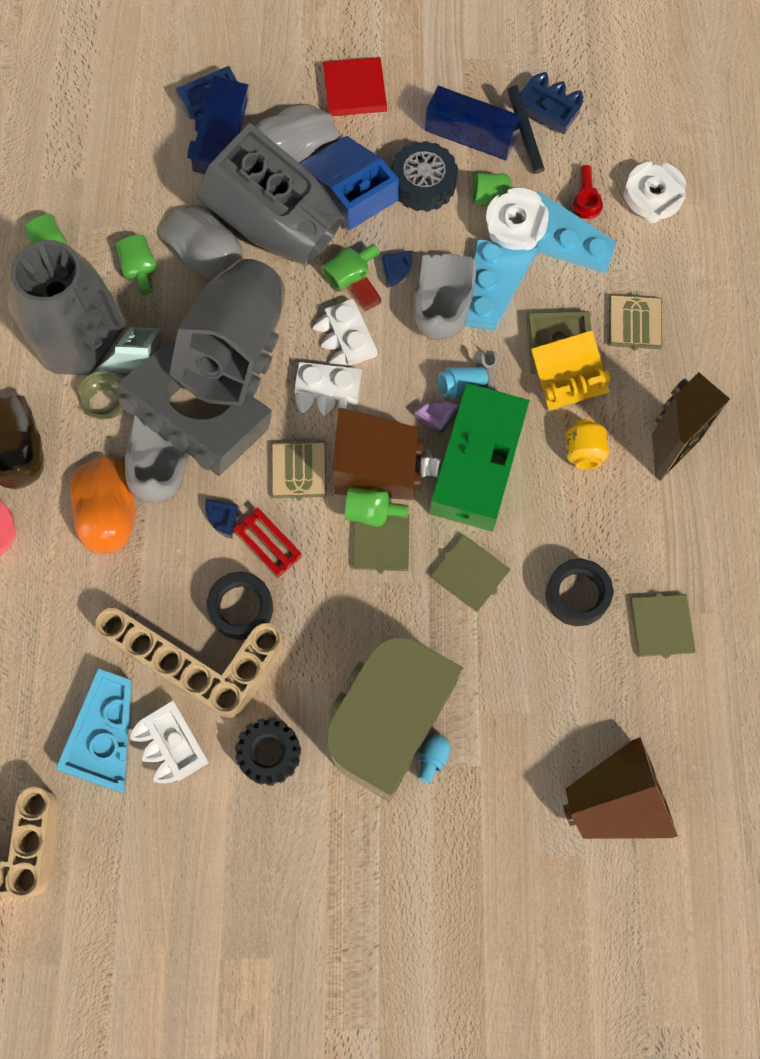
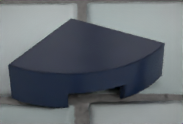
M412 251L382 255L381 262L387 288L399 284L407 277L412 265Z
M206 499L205 510L211 526L222 536L232 539L234 534L233 528L236 525L239 513V505Z

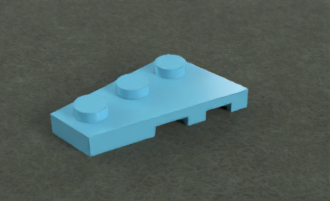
M537 191L541 201L545 204V207L547 206L549 214L546 233L534 247L538 248L537 253L606 273L616 241Z
M477 241L475 285L464 327L496 330L518 286L522 283L530 264L533 263L538 248L511 250L492 241Z
M98 668L56 770L124 794L132 691L131 680Z

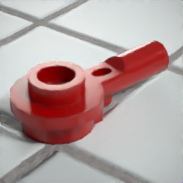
M583 165L580 168L581 189L574 198L572 207L577 216L583 219H593L602 212L603 202L597 189L593 188L592 167L590 165Z

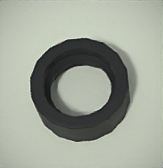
M581 558L568 560L558 566L548 581L545 595L547 606L557 619L564 624L578 627L590 625L602 617L611 605L614 590L612 580L604 568L594 561ZM572 574H581L595 582L598 587L599 598L593 608L588 611L578 612L564 605L560 598L559 589L566 577Z
M242 571L228 573L218 579L210 589L206 601L208 615L216 629L226 637L237 640L247 639L256 626L270 623L274 610L271 593L264 581L254 574ZM233 588H250L256 592L260 599L261 607L259 614L248 624H231L221 614L220 604L222 598Z

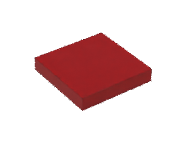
M381 57L323 62L328 112L332 117L387 112Z

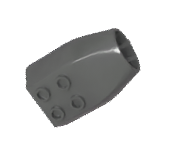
M251 123L208 166L197 191V198L247 239L272 253L304 266L309 265L320 255L332 240L344 219L341 211L314 175Z
M56 240L35 242L25 247L15 258L12 264L10 288L7 298L8 309L45 369L55 374L91 375L125 328L113 296L106 284L85 257L70 246Z
M240 259L215 276L203 288L178 328L169 375L196 398L211 404L243 406L248 395L254 396L261 382V378L258 376L261 373H267L273 359L269 352H273L279 339L276 329L285 299V287L278 273L261 261Z

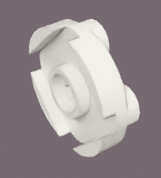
M653 161L644 162L631 171L623 197L635 213L644 217L647 222L656 223L660 219L671 217L679 211L686 196V180L682 173L674 166L664 162L662 166L652 165ZM649 187L653 189L659 187L661 189L660 194H653L650 192Z
M526 188L509 189L508 193L500 197L497 195L493 198L487 208L486 225L489 237L493 242L507 249H533L546 233L549 217L548 209L536 192ZM517 214H522V220H524L522 223L513 224L509 220L510 217L515 218Z

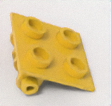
M593 330L531 349L548 411L610 392L608 383L611 382V377L608 370L604 371Z

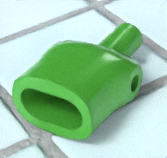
M476 172L472 184V204L488 207L497 195L500 197L508 193L509 189L518 187H512L511 179L505 173L486 174Z
M52 214L36 217L24 226L30 245L43 240H56L67 245V241Z
M134 235L119 240L115 247L124 278L127 280L137 279L141 294H150L153 288L148 275L154 273L157 270V266L146 237L144 235Z
M375 244L370 245L359 253L351 248H344L333 259L321 266L322 272L332 287L340 292L349 285L366 277L369 270L366 262L380 254Z
M350 486L348 489L345 520L380 527L386 523L388 516L407 518L409 505L389 502L388 492L383 488L367 489Z

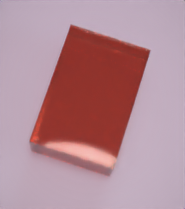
M367 277L351 285L352 293L365 312L381 304L380 295Z

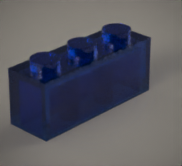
M213 75L211 85L205 86L202 97V104L205 105L203 114H197L195 131L198 132L196 141H190L187 158L191 159L193 172L205 174L212 161L240 133L249 101L248 84Z
M438 85L426 108L425 131L507 161L517 140L521 115Z

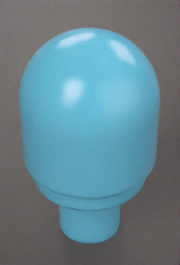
M433 734L425 739L418 755V762L422 765L417 777L418 780L430 784L435 771L440 772L442 767H445L451 751L450 743L445 736Z

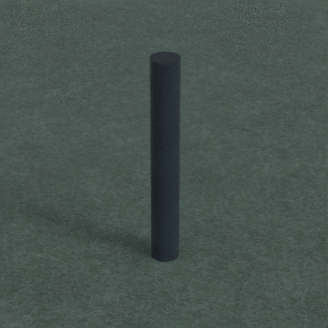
M514 85L507 89V93L533 173L538 174L543 172L545 168L517 85Z

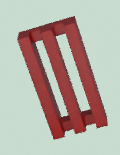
M258 507L250 517L247 516L243 519V523L237 524L233 528L234 533L277 578L303 557L302 553ZM259 520L292 556L288 559L255 522ZM248 528L283 563L280 567L246 534L245 531Z

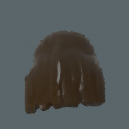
M23 395L11 396L8 400L0 398V485L4 488L17 490L37 481L44 469L41 436L32 411Z

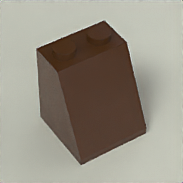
M339 408L332 470L334 494L347 495L350 486L367 489L383 488L388 492L389 499L413 500L414 489L420 490L421 486L420 470H416L415 465L416 459L423 457L424 439H417L418 427Z

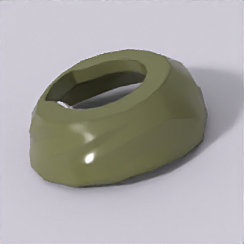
M107 371L94 372L85 377L78 387V394L80 395L84 414L99 420L112 419L118 416L124 410L119 403L118 383L122 379L115 373ZM111 390L116 394L117 401L113 408L107 411L91 409L89 400L97 392Z

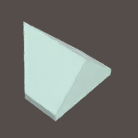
M130 327L115 346V350L94 372L131 373L160 348L161 329Z

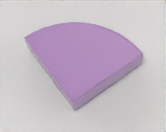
M449 401L427 403L417 409L414 417L441 434L458 412L459 405Z

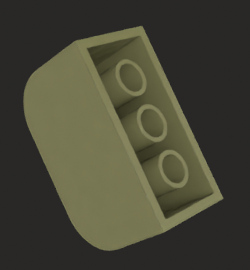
M393 638L378 645L372 651L365 664L360 661L358 662L349 678L351 688L347 694L341 692L331 708L333 718L328 728L327 742L336 768L349 779L390 802L456 686L463 667L409 638Z

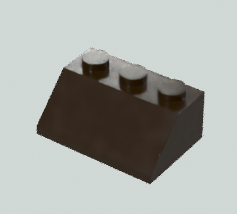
M699 372L690 381L684 378L671 392L672 396L663 405L664 410L655 419L658 425L652 434L655 477L659 481L704 437L730 400L727 395Z

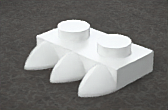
M354 298L326 308L325 314L319 317L312 327L313 330L318 332H331L323 339L320 345L321 348L327 350L340 349L329 360L328 364L331 366L350 367L377 356V348Z
M299 362L294 390L298 409L301 413H305L312 406L315 398H317L318 409L324 416L334 408L336 401H338L339 408L355 411L359 400L362 369Z
M171 701L137 723L131 733L130 739L133 741L142 742L154 739L145 749L142 761L159 762L165 759V762L160 765L155 773L153 781L156 783L166 784L176 780L181 781L210 763L175 701Z

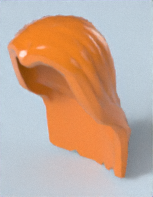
M100 455L90 460L87 464L78 466L72 473L70 482V497L75 530L79 541L87 550L94 554L114 553L122 549L129 540L135 518L134 497L127 486L125 477V460L118 461L117 459H109L106 456Z

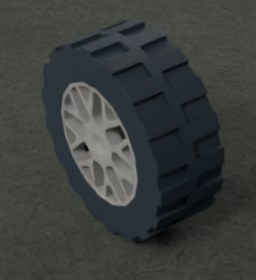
M423 141L420 143L413 142L409 146H404L400 152H397L395 160L392 161L391 170L399 179L398 201L402 202L403 206L410 207L414 211L424 210L428 212L432 209L437 210L443 204H447L450 201V197H453L455 193L458 167L455 164L453 154L451 155L447 148H443L435 142Z

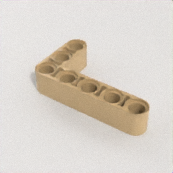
M107 608L100 612L95 620L97 632L110 645L226 719H233L243 712L284 649V642L279 629L269 623L260 624L252 630L224 673L220 675L121 610ZM115 620L122 621V626L118 632L114 634L107 633V628L111 622ZM271 635L276 638V643L272 648L261 649L258 647L259 640L262 637ZM140 639H150V645L145 651L135 652V645ZM168 657H178V665L173 670H163V663ZM253 664L257 669L251 678L243 679L239 677V671L243 665ZM196 675H207V683L203 688L198 690L191 688V681ZM224 694H236L237 700L232 707L221 708L219 706V700Z
M29 787L23 790L17 798L8 862L0 861V897H37L48 886L58 814V800L50 791L38 787ZM37 796H42L44 807L41 812L34 815L31 811V803ZM36 832L39 836V845L36 850L29 852L26 848V840L30 834ZM30 870L34 875V883L26 891L21 885V878L26 871Z

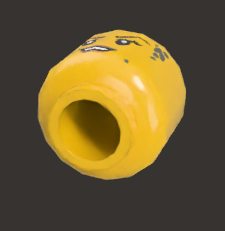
M592 419L579 420L575 423V426L569 428L565 433L567 459L572 464H575L576 468L581 470L598 468L609 457L607 430L602 425L595 424V421Z

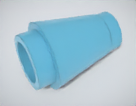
M483 366L447 367L444 372L438 374V385L443 397H451L452 399L463 395L466 383L480 387L488 383L487 372Z

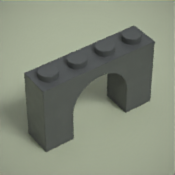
M170 339L118 383L119 403L127 413L135 414L142 419L153 432H159L169 439L176 449L185 451L196 459L203 469L211 470L220 476L269 429L272 410L252 395H248L243 406L232 405L224 413L211 419H192L178 413L169 403L170 398L183 387L169 375L176 342Z

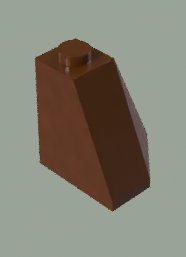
M641 737L633 739L565 788L568 804L563 805L566 818L570 826H577L583 839H655L678 836L665 796H663L656 777L657 775Z

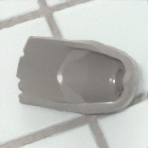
M310 104L290 106L278 115L268 117L256 125L258 130L299 163L306 160L321 145L339 139V133L335 130V124L332 122V115Z
M195 204L185 208L174 209L159 233V236L177 251L189 269L210 280L224 269H227L235 261L243 259L242 246L238 239L213 210Z
M429 254L422 256L419 279L413 296L414 318L420 332L429 339H450L460 333L466 324L476 278L475 258L469 256L460 257L458 254H443L441 257L434 255L432 258Z
M135 414L125 454L127 486L132 495L142 502H166L177 494L182 485L189 454L176 449L170 440L161 433L153 432Z

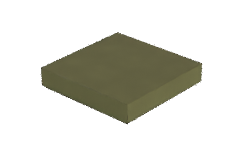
M589 311L527 313L526 325L531 374H538L531 349L592 331Z

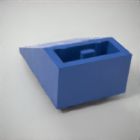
M348 136L343 137L300 163L314 175L343 214L344 219L342 223L348 230L353 229L398 201V177L381 157Z

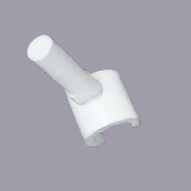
M428 449L423 450L420 476H435L438 478L441 459L433 458Z

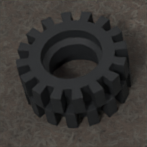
M262 718L253 725L250 723L246 726L247 730L244 733H240L239 743H236L235 747L237 751L236 760L240 769L250 780L260 785L267 784L268 786H273L275 783L281 784L285 782L287 777L295 773L294 770L300 763L301 747L295 732L285 722L276 721L274 718H269V720ZM264 739H275L282 746L280 760L270 766L260 764L255 757L257 745Z

